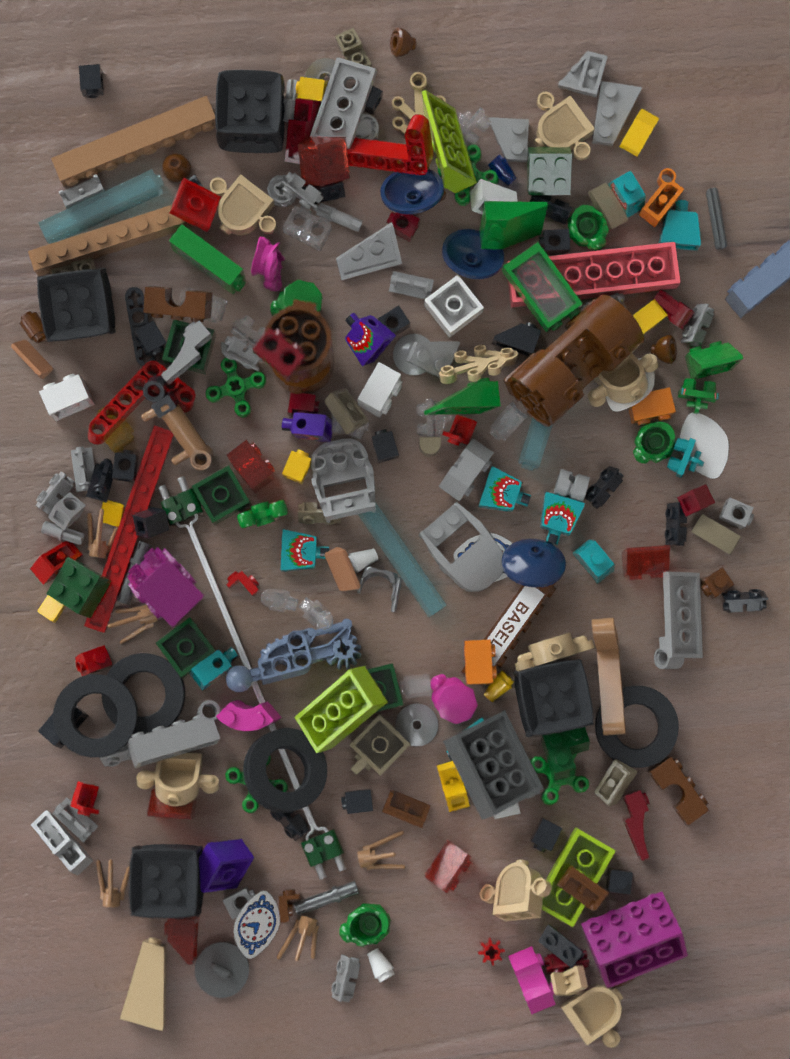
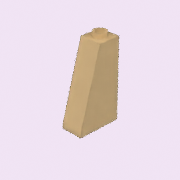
M150 937L149 940L145 939L142 943L120 1019L163 1031L166 1024V945L162 944V940Z

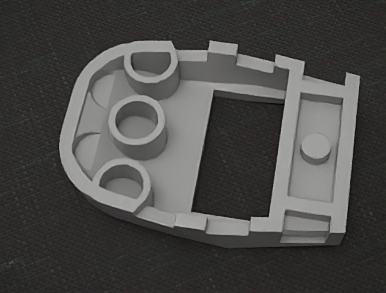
M340 439L320 445L314 451L311 458L313 475L311 480L327 523H331L330 520L370 511L376 513L374 472L365 447L354 439ZM361 479L366 481L367 489L328 498L325 496L324 487Z
M458 502L454 503L453 506L419 533V537L424 540L429 553L435 559L442 572L454 580V583L468 592L485 590L503 573V552L488 529ZM469 520L482 535V538L450 564L437 547Z

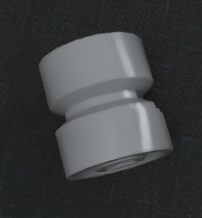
M561 469L553 494L563 497L569 496L570 499L583 502L590 477L581 474L573 476V472Z

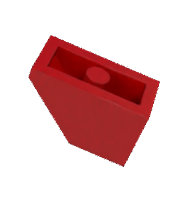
M64 541L42 554L30 570L44 585L56 578L67 557L78 560L82 554L73 543Z

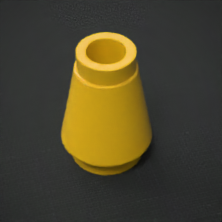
M501 671L499 674L497 673V679H493V683L488 686L484 696L493 703L512 688L511 685L514 683V680L504 671Z

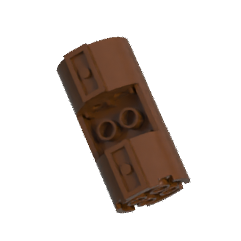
M600 295L597 299H593L576 317L564 325L566 331L545 350L541 349L537 353H533L503 380L509 394L514 396L517 402L521 401L523 406L528 409L527 413L538 423L549 427L557 422L583 398L585 386L598 377L603 370L607 372L613 371L643 344L644 334L636 319L620 302L608 295Z
M294 300L293 306L286 307L275 316H272L266 326L265 333L269 328L274 332L277 329L287 337L286 342L290 345L295 343L304 350L305 361L289 381L273 368L272 372L276 381L290 393L310 394L324 387L332 376L334 355L331 331L326 320L317 312L316 303ZM270 341L266 344L265 348L273 351L277 348L278 344L275 341ZM287 355L284 357L283 362L291 365L295 362L296 358L293 355Z

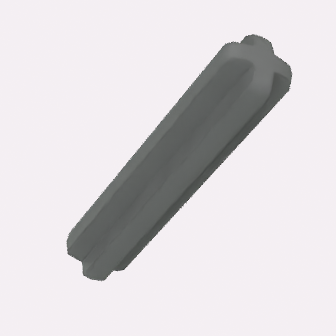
M710 188L706 191L715 248L724 249L727 247L719 193L717 188Z

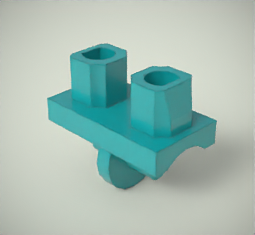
M677 438L673 450L684 453L683 458L679 460L670 457L666 467L677 473V477L682 478L688 462L691 463L688 469L691 472H695L696 466L703 467L704 461L699 459L702 452L696 450L694 456H690L696 442L695 439Z

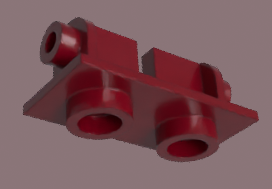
M582 950L584 956L580 961L577 960L574 967L583 966L585 971L589 967L590 961L589 959L584 960L588 958L587 950ZM547 954V957H543L545 966L549 965V967H546V975L554 972L563 973L571 969L554 954Z

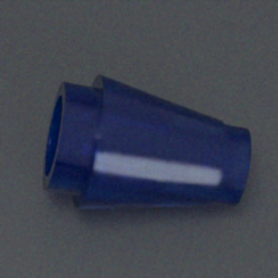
M500 154L488 164L490 170L495 171L499 179L507 186L517 178L506 158H503Z

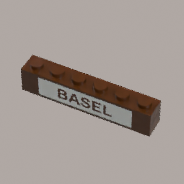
M555 583L539 588L523 585L520 587L483 639L491 640V644H495L496 657H492V666L502 667L508 658L505 656L509 648L512 651L520 641L517 637L521 631L526 633L532 624L529 620L533 614L538 616L545 606L542 604L545 597L547 596L550 599L557 589L554 586ZM464 666V668L461 670V672H462L464 675H465V666Z

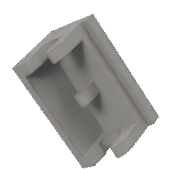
M97 174L93 175L94 178L65 191H58L68 212L107 195Z

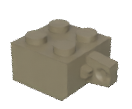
M379 714L350 744L358 753L355 756L358 761L351 770L357 775L364 767L367 770L372 767L381 775L411 744Z

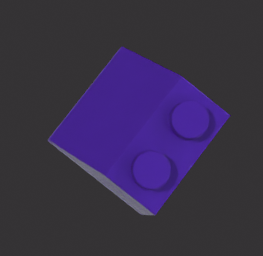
M242 839L207 843L199 858L202 893L238 887L254 859V856Z

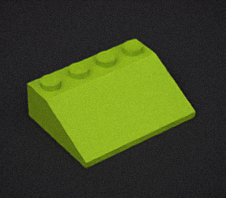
M427 90L422 91L424 115L430 123L432 146L437 157L435 160L436 165L441 171L444 188L457 193L477 182L456 110Z

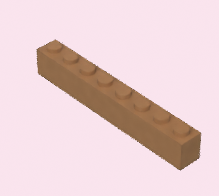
M204 96L55 156L51 160L62 185L71 187L78 184L79 180L94 178L93 175H98L99 172L104 170H114L121 163H131L141 155H151L157 151L156 149L163 146L165 148L171 147L178 140L183 138L188 140L193 138L198 132H208L214 129L216 126L215 114L207 96Z
M170 205L30 250L28 254L35 273L38 276L50 273L51 269L68 266L75 261L89 258L95 259L173 234L181 224L187 228L194 226L169 214L172 207Z

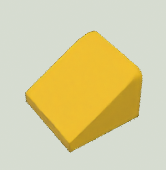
M107 500V503L102 502L101 509L104 510L103 523L119 527L124 513V505Z
M47 595L37 612L56 623L66 606Z

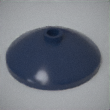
M430 169L424 175L394 172L384 180L380 189L384 205L394 212L406 215L419 214L431 209L441 200L444 193L441 177Z
M457 230L446 237L442 246V256L447 266L465 278H490L500 271L504 262L503 249H481L480 231Z
M523 539L512 543L505 549L502 555V568L505 574L514 582L527 587L539 588L552 585L562 578L566 568V560L563 553L549 542L541 539Z

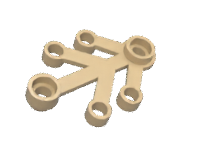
M416 72L410 78V86L414 89L415 112L404 103L402 97L397 96L392 100L393 109L401 111L410 120L416 114L425 116L423 112L422 91L426 87L427 78L423 73ZM420 80L422 84L417 86L414 82ZM441 95L436 96V97H438L439 99H441L442 101L446 102V100H445V98H444L443 96H441ZM400 101L402 105L396 106L394 103ZM395 117L393 119V128L405 134L408 127L405 124V120L402 117ZM401 121L403 124L398 127L395 125V122Z
M485 345L474 347L475 357L467 356L466 351H457L454 353L455 362L470 364L456 368L450 365L443 366L439 372L440 381L443 384H451L457 380V374L467 372L469 381L475 382L481 379V375L487 368L489 375H498L504 366H511L517 362L518 352L512 348H504L500 352L490 351L486 349Z

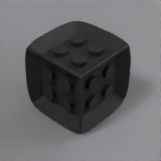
M225 70L218 73L215 121L217 129L216 139L220 149L238 153H276L283 150L285 121H283L285 103L283 99L285 83L282 74L263 70Z
M106 268L71 271L37 277L39 308L47 342L89 338L107 333L114 334L116 332L113 299Z
M581 659L538 666L513 673L520 717L526 737L558 733L594 725L592 700Z
M186 844L134 846L129 867L130 916L140 918L198 917L202 913L201 907L203 903L199 858L203 852V846Z

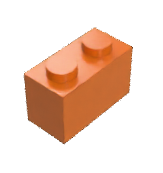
M670 387L651 391L642 401L628 408L631 423H638V426L651 423L650 420L658 419L659 421L669 420L671 415L676 412Z
M491 640L464 641L466 685L493 683V679H497L496 666H492V657H496L495 644H491Z

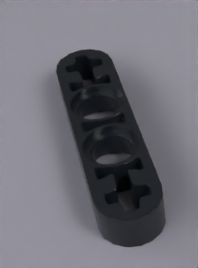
M132 287L126 291L125 301L136 361L143 367L146 364L143 360H140V358L144 357L143 350L140 349L138 351V348H141L134 334L135 330L150 322L148 313H143V291L140 288ZM134 292H136L137 295L140 296L139 298H137L139 307L136 308L133 300L129 299L133 296ZM137 312L144 314V320L141 323L133 321V316ZM150 355L152 357L148 359V362L156 361V356Z

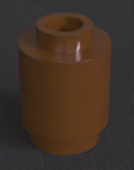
M29 311L22 315L19 324L31 341H35L36 344L44 341L46 336L41 317L38 313Z

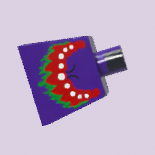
M352 313L345 320L351 327L345 340L362 366L374 363L396 337L391 330L372 315L360 319L355 313Z
M294 413L293 419L283 418L282 430L291 431V434L299 439L331 442L334 422L327 415Z

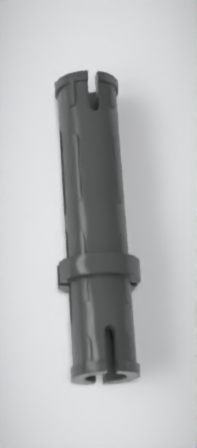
M139 541L134 557L130 559L129 570L136 563L139 565L145 560L144 555L152 548V545ZM127 573L116 601L130 605L133 592L128 585L130 581L127 578L129 573Z
M354 880L348 884L339 887L333 886L332 889L294 902V907L299 916L331 903H340L343 899L360 893Z

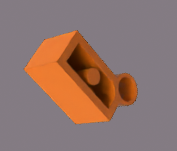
M670 168L663 169L657 178L659 188L639 214L640 217L653 227L659 224L684 191V188L675 182L676 173ZM668 175L671 178V182L663 181L662 176Z

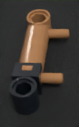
M160 376L150 377L144 385L143 395L147 400L153 402L151 404L152 409L141 415L142 420L147 422L153 417L158 416L159 418L162 417L184 449L183 452L171 459L174 465H178L190 458V463L195 469H207L213 459L212 448L206 445L179 406L180 401L173 391L166 392V381ZM150 385L158 386L160 392H152ZM197 454H204L207 460H199Z

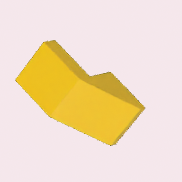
M641 108L619 147L638 157L660 118Z
M655 299L633 315L640 325L643 334L654 328L668 316Z
M454 762L436 765L449 812L470 807L464 783Z

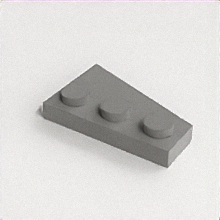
M601 81L594 124L595 130L592 138L593 144L613 146L642 87Z
M392 222L336 258L341 280L402 264Z

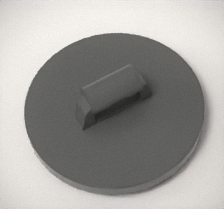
M217 942L209 945L200 953L195 963V977L198 985L204 992L213 997L226 998L238 993L244 987L249 976L247 958L236 945L227 942Z

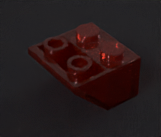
M447 839L424 874V877L445 893H448L449 890L454 891L460 882L458 876L461 872L465 873L472 863L470 860L471 855Z

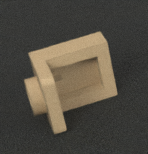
M575 966L563 973L554 972L550 975L555 995L571 996L588 988L583 966Z

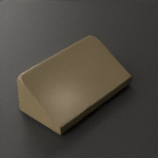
M346 388L331 392L324 401L346 434L352 433L369 422Z
M614 759L594 793L608 806L616 805L637 774V771L623 762Z

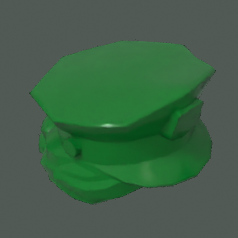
M581 205L568 218L569 236L578 246H588V249L592 251H599L604 248L609 227L602 212H599L593 206Z
M297 279L287 286L285 290L281 291L277 300H274L270 306L272 316H275L286 307L293 306L294 300L316 303V309L319 312L321 311L323 298L322 293L314 283Z
M655 421L641 427L634 442L636 448L633 450L636 461L641 464H646L649 461L658 463L671 457L676 443L675 432L672 426L666 422Z
M363 903L348 915L347 923L341 924L339 936L344 942H353L360 947L378 944L390 933L391 919L389 913L380 904Z

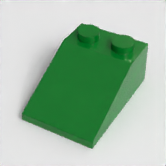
M484 201L479 230L481 249H504L541 235L548 206L547 202Z
M722 341L711 343L709 348L702 349L699 346L690 349V352L685 356L690 378L697 380L732 371L744 359L743 355L729 342L722 344Z
M481 378L477 382L468 383L467 387L458 390L425 410L424 415L483 414L501 406L498 381H490V378Z

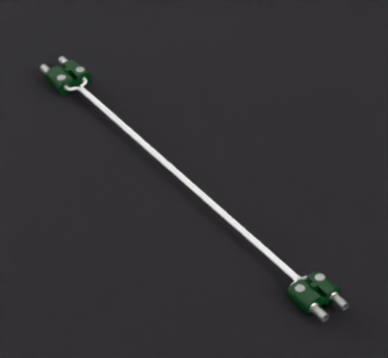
M180 477L178 482L182 492L176 496L170 497L165 485L158 487L163 498L160 504L162 509L166 510L169 526L177 525L179 528L186 527L188 529L242 663L250 670L252 668L193 528V523L198 520V515L203 513L202 507L193 488L189 489L185 477ZM195 517V519L190 522V527L187 524H179L181 522L186 521V519ZM257 681L252 682V687L259 704L264 703L265 700ZM275 724L269 725L271 731L276 730ZM278 749L294 789L297 790L300 785L285 749ZM309 806L304 807L303 810L311 831L306 834V840L300 844L309 866L315 867L320 880L327 877L321 864L324 861L334 858L339 872L345 870L346 867L341 857L344 851L335 829L328 831L325 827H317ZM314 828L318 831H325L324 833L309 839V836L314 832Z

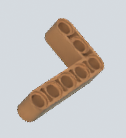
M614 617L592 619L593 638L597 649L604 736L626 734L619 640Z

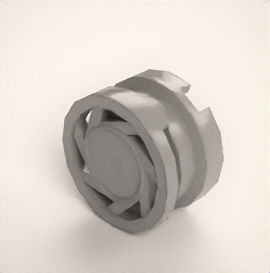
M363 114L355 138L377 140L379 135L377 120L369 114Z
M287 175L274 176L267 186L268 196L274 200V204L278 207H287L296 199L295 195L291 197L282 190L283 186L280 185L282 181L287 183L288 180L285 179Z

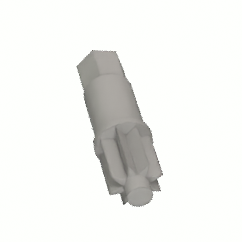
M323 203L316 205L317 207L314 209V211H317L316 215L359 232L363 223L362 220Z

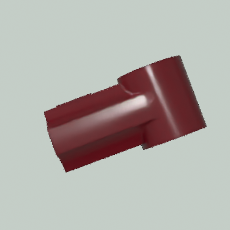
M662 289L653 298L668 315L667 319L680 329L685 327L695 313L687 305L678 302Z

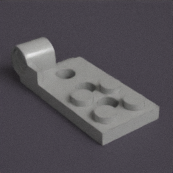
M336 58L310 135V151L330 156L334 145L350 149L377 74L376 68ZM354 79L356 80L355 86L347 89L345 87L346 81ZM348 99L349 105L344 109L339 108L340 100ZM335 119H341V127L337 129L332 128V122Z
M663 572L665 637H659L660 648L654 654V663L659 669H680L684 664V658H703L700 573ZM681 590H683L684 593L683 598L681 597ZM682 611L684 612V620L681 616ZM683 632L685 634V641L682 638Z

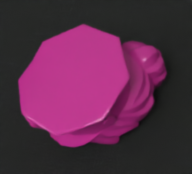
M260 236L252 262L251 275L252 277L258 274L263 275L265 279L263 281L264 287L270 291H279L282 288L281 269H283L281 261L285 260L278 249L281 243L272 245L266 237Z
M444 674L434 676L430 681V688L433 690L431 699L434 707L439 711L440 717L454 724L470 720L478 706L474 690L456 677L448 678Z

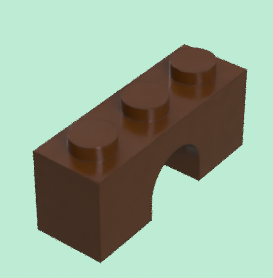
M148 286L145 287L143 313H151L150 317L163 318V315H171L173 320H183L184 317H190L192 322H204V319L211 318L213 292L186 291L185 301L179 306L172 299V288Z
M667 757L647 772L659 789L663 790L672 784L679 786L682 791V797L673 808L683 823L690 825L709 811L706 807L708 802L701 793L698 795L694 790L696 785L689 776H684L681 771L683 766L677 758Z

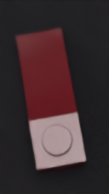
M295 99L294 118L289 119L285 162L306 164L311 139L310 135L322 101Z
M637 789L622 796L630 816L622 820L638 859L642 861L650 858L645 844L643 828L644 815L646 811H649L647 805L650 802L647 794Z

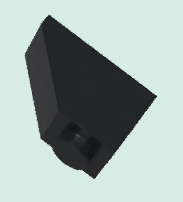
M521 323L495 335L492 344L502 348H512L519 354L529 357L535 350L541 330L537 329L538 326L532 323Z

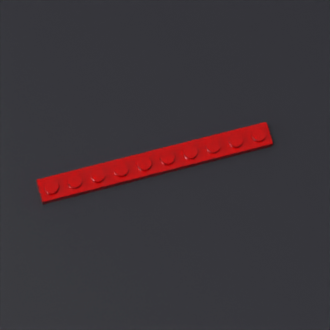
M155 425L153 427L102 573L104 577L112 582L91 618L87 617L85 627L106 633L130 564V559L133 556L139 538L136 535L132 515L147 510L150 507L174 438L170 430Z

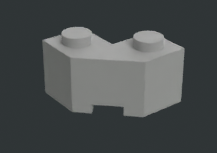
M473 438L461 453L454 466L446 474L439 487L458 501L464 495L468 497L475 488L472 483L481 471L486 472L492 464L489 459L494 453Z

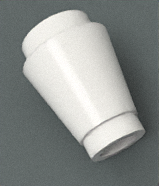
M374 548L349 553L348 556L356 573L378 560V555Z
M379 948L367 954L374 977L380 983L395 974L392 970L394 967L380 952Z

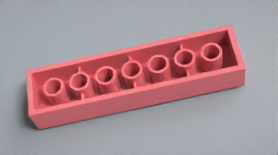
M675 242L548 256L580 300L598 298L600 295L611 296L616 293L626 295L660 291L661 289H677L681 283ZM534 262L527 263L517 271L518 277L539 305L563 302ZM508 281L511 308L527 306Z

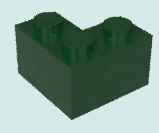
M585 727L542 735L541 743L554 782L575 776L576 766L572 755L588 751L590 746V740Z

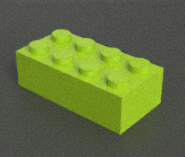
M362 666L348 670L294 718L315 752L320 753L335 747L385 705L387 701L366 667Z
M575 827L546 878L551 883V892L543 898L542 910L573 927L585 905L560 888L557 883L571 865L597 884L616 850Z

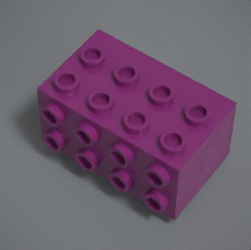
M158 547L155 550L151 548L144 555L145 560L139 565L136 563L128 571L129 575L127 578L130 581L128 585L134 595L143 604L146 603L147 607L158 619L163 617L173 627L204 595L195 585L197 581L165 548L162 551Z
M662 891L581 923L588 948L607 989L688 956L683 933Z

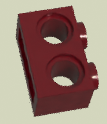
M269 328L253 347V353L289 381L305 361L304 350L295 343L290 345L286 342L287 337L276 329L274 332ZM270 341H275L278 344L277 348L273 351L265 348L266 344ZM293 355L296 359L293 364L287 365L283 362L284 357Z

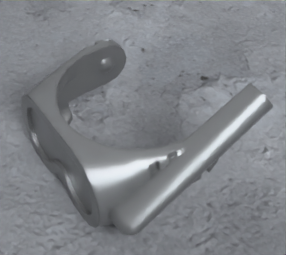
M366 567L359 582L361 588L357 590V593H361L363 584L369 578L375 576L384 577L392 584L391 612H396L402 578L397 577V574L391 571Z

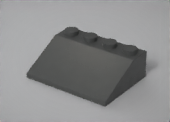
M505 710L443 741L482 820L495 816L543 789Z

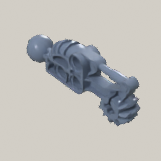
M344 619L340 623L318 630L313 628L300 631L295 630L288 635L282 636L280 640L276 638L275 642L266 644V648L260 651L261 658L258 659L257 668L249 670L245 666L236 665L232 667L225 677L227 686L232 691L244 692L254 681L261 680L262 684L265 685L304 675L310 671L311 664L326 660L330 666L338 663V670L341 669L342 665H345L346 670L350 669V664L356 666V659L361 658V653L358 652L361 650V645H355L357 638L351 634L352 621ZM339 632L328 644L311 647L316 636ZM293 639H299L302 641V644L293 646L290 642ZM341 646L342 649H344V651L347 652L346 655H343V653L340 652ZM305 659L308 663L305 666H299L296 664V661ZM279 664H283L287 667V669L283 672H279L275 669V667Z

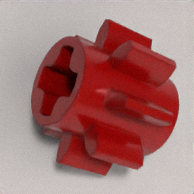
M489 937L486 944L480 942L483 950L477 952L479 955L484 954L483 963L489 960L492 966H494L495 960L502 961L500 953L505 952V949L498 948L500 940L494 943ZM490 946L497 950V952L493 953L492 957L485 953L489 950Z

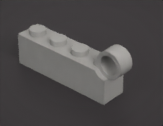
M212 700L204 701L197 710V716L193 717L192 721L185 722V720L174 722L173 726L168 728L159 726L152 729L151 733L144 734V732H138L133 734L127 746L134 768L217 744L220 736L215 721L217 720L216 716L220 713L219 705ZM204 707L212 708L215 716L213 718L205 717L202 709Z

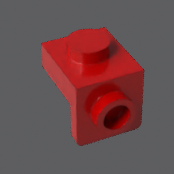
M456 415L450 432L443 431L442 435L447 437V442L459 446L460 443L468 445L477 422L464 416Z
M242 570L239 573L235 571L227 578L229 582L226 586L229 589L240 581L253 597L260 591L257 588L259 583L252 575L247 577Z
M105 645L83 652L75 657L76 668L82 676L112 665Z
M78 781L70 806L78 809L77 813L90 817L91 813L99 815L100 810L93 808L99 786Z

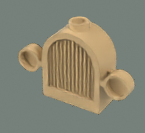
M542 92L539 94L537 106L541 110L546 111V113H544L539 121L536 132L537 139L534 140L537 147H570L571 150L573 149V155L577 160H586L591 149L583 141L593 135L595 130L593 125L571 95L553 107L554 97L551 93Z
M240 175L229 189H227V184L222 178L217 177L210 182L211 192L222 196L218 205V215L222 224L219 229L228 236L230 234L246 235L253 232L258 225L265 234H271L276 230L275 219L267 216L275 206L274 200L244 176Z
M632 353L613 371L607 372L603 370L598 377L594 378L598 387L588 393L590 404L594 407H599L605 403L606 396L617 403H631L641 399L648 388L645 372H653L658 368L656 356L646 354L638 360Z
M567 633L527 646L529 652L519 655L518 663H514L516 671H521L595 647L593 641H588L586 636L572 639L571 633Z
M185 753L158 761L155 772L144 770L139 772L136 777L139 788L149 789L155 785L157 798L170 806H182L190 803L197 797L199 788H202L206 793L216 792L219 789V779L215 775H201L202 754Z
M516 860L515 863L509 864L501 871L496 887L490 884L482 887L480 898L489 904L494 903L493 915L504 921L541 918L542 900L551 892V883L543 879L539 872L528 867V861Z
M601 984L589 985L588 988L575 993L573 997L560 1005L586 1045H589L601 1035L602 1041L607 1047L613 1048L619 1044L620 1036L618 1032L611 1029L617 1024L621 1016L620 1000L623 997L616 987L611 990Z

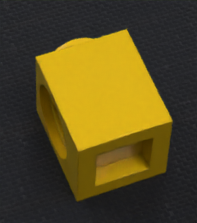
M300 77V81H297L296 84L298 98L322 101L329 81Z
M297 450V452L291 451L282 476L303 484L311 465L312 459L309 458V454L302 450Z

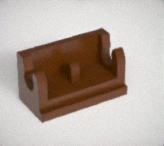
M391 789L382 812L423 828L431 805Z
M571 865L557 883L560 888L592 911L596 910L608 895L607 891Z

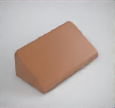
M21 340L11 345V348L41 379H44L53 371V367L27 340Z
M336 547L326 552L325 558L340 591H348L361 588L346 550Z

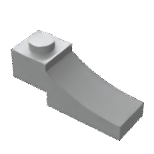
M200 321L196 324L193 322L185 328V333L183 334L185 341L180 353L169 368L161 374L168 385L201 359L197 350L212 338L210 332Z
M46 810L31 824L54 855L60 858L71 873L78 876L93 862V859L85 849L64 829L50 811Z

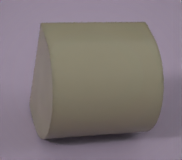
M421 437L419 439V449L423 455L432 457L439 452L441 446L440 437Z

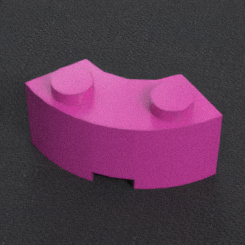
M241 700L230 702L216 716L223 724L240 731L258 730L274 724L282 718L268 701L253 707L244 704Z
M531 946L509 955L508 958L531 1014L556 1005L553 998L555 994L552 982L547 983L541 966H544V962L540 953L535 954Z

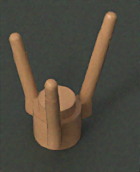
M100 509L97 535L94 541L91 513L87 514V550L90 551L89 556L106 558V554L110 553L118 527H115L107 546L106 541H101L103 509Z
M147 604L140 607L116 609V613L137 612L138 615L108 624V628L137 620L140 621L141 625L145 624L120 640V644H123L143 631L154 627L153 623L158 622V619L147 607Z
M404 831L394 833L371 845L363 846V850L357 852L360 868H367V870L405 869V865L374 864L378 863L377 860L394 857L396 853L376 855L375 850L371 851V849L403 835Z
M110 859L108 861V888L104 886L101 864L97 860L100 899L103 900V906L119 907L120 900H124L130 866L126 869L120 892H118L119 888L113 887V860Z
M301 915L300 920L296 919L292 931L277 955V959H281L298 928V933L302 934L295 961H299L306 936H311V933V959H314L319 926L316 925L318 920Z

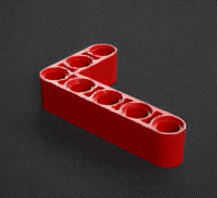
M420 114L412 116L405 131L406 144L354 138L350 149L334 145L330 157L335 163L340 165L424 175L427 173L434 156L429 120Z
M157 361L147 362L90 422L88 440L95 445L104 443L145 399L143 390H137L134 387L141 386L144 388L147 380L153 377L148 372H154L157 374L156 376L162 377L161 374L167 368ZM175 379L170 384L173 388H167L166 392L172 390L180 401L179 406L183 412H189L194 406L196 399L195 391L181 379ZM150 385L151 391L155 393L160 392L158 386ZM185 397L188 398L190 401L184 402L181 400V398ZM126 400L130 404L124 405L120 401ZM114 415L116 419L112 420L109 419L107 416ZM98 429L101 430L103 433L95 434L93 430Z

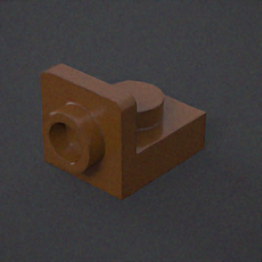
M723 567L700 581L703 593L707 597L710 596L711 599L718 597L734 585Z
M295 889L283 890V894L278 895L280 923L289 922V917L293 916L292 903H288V900L301 898L300 893H296Z

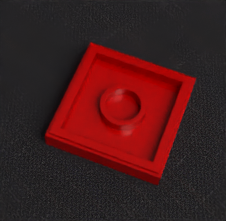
M183 178L169 214L208 232L221 196Z

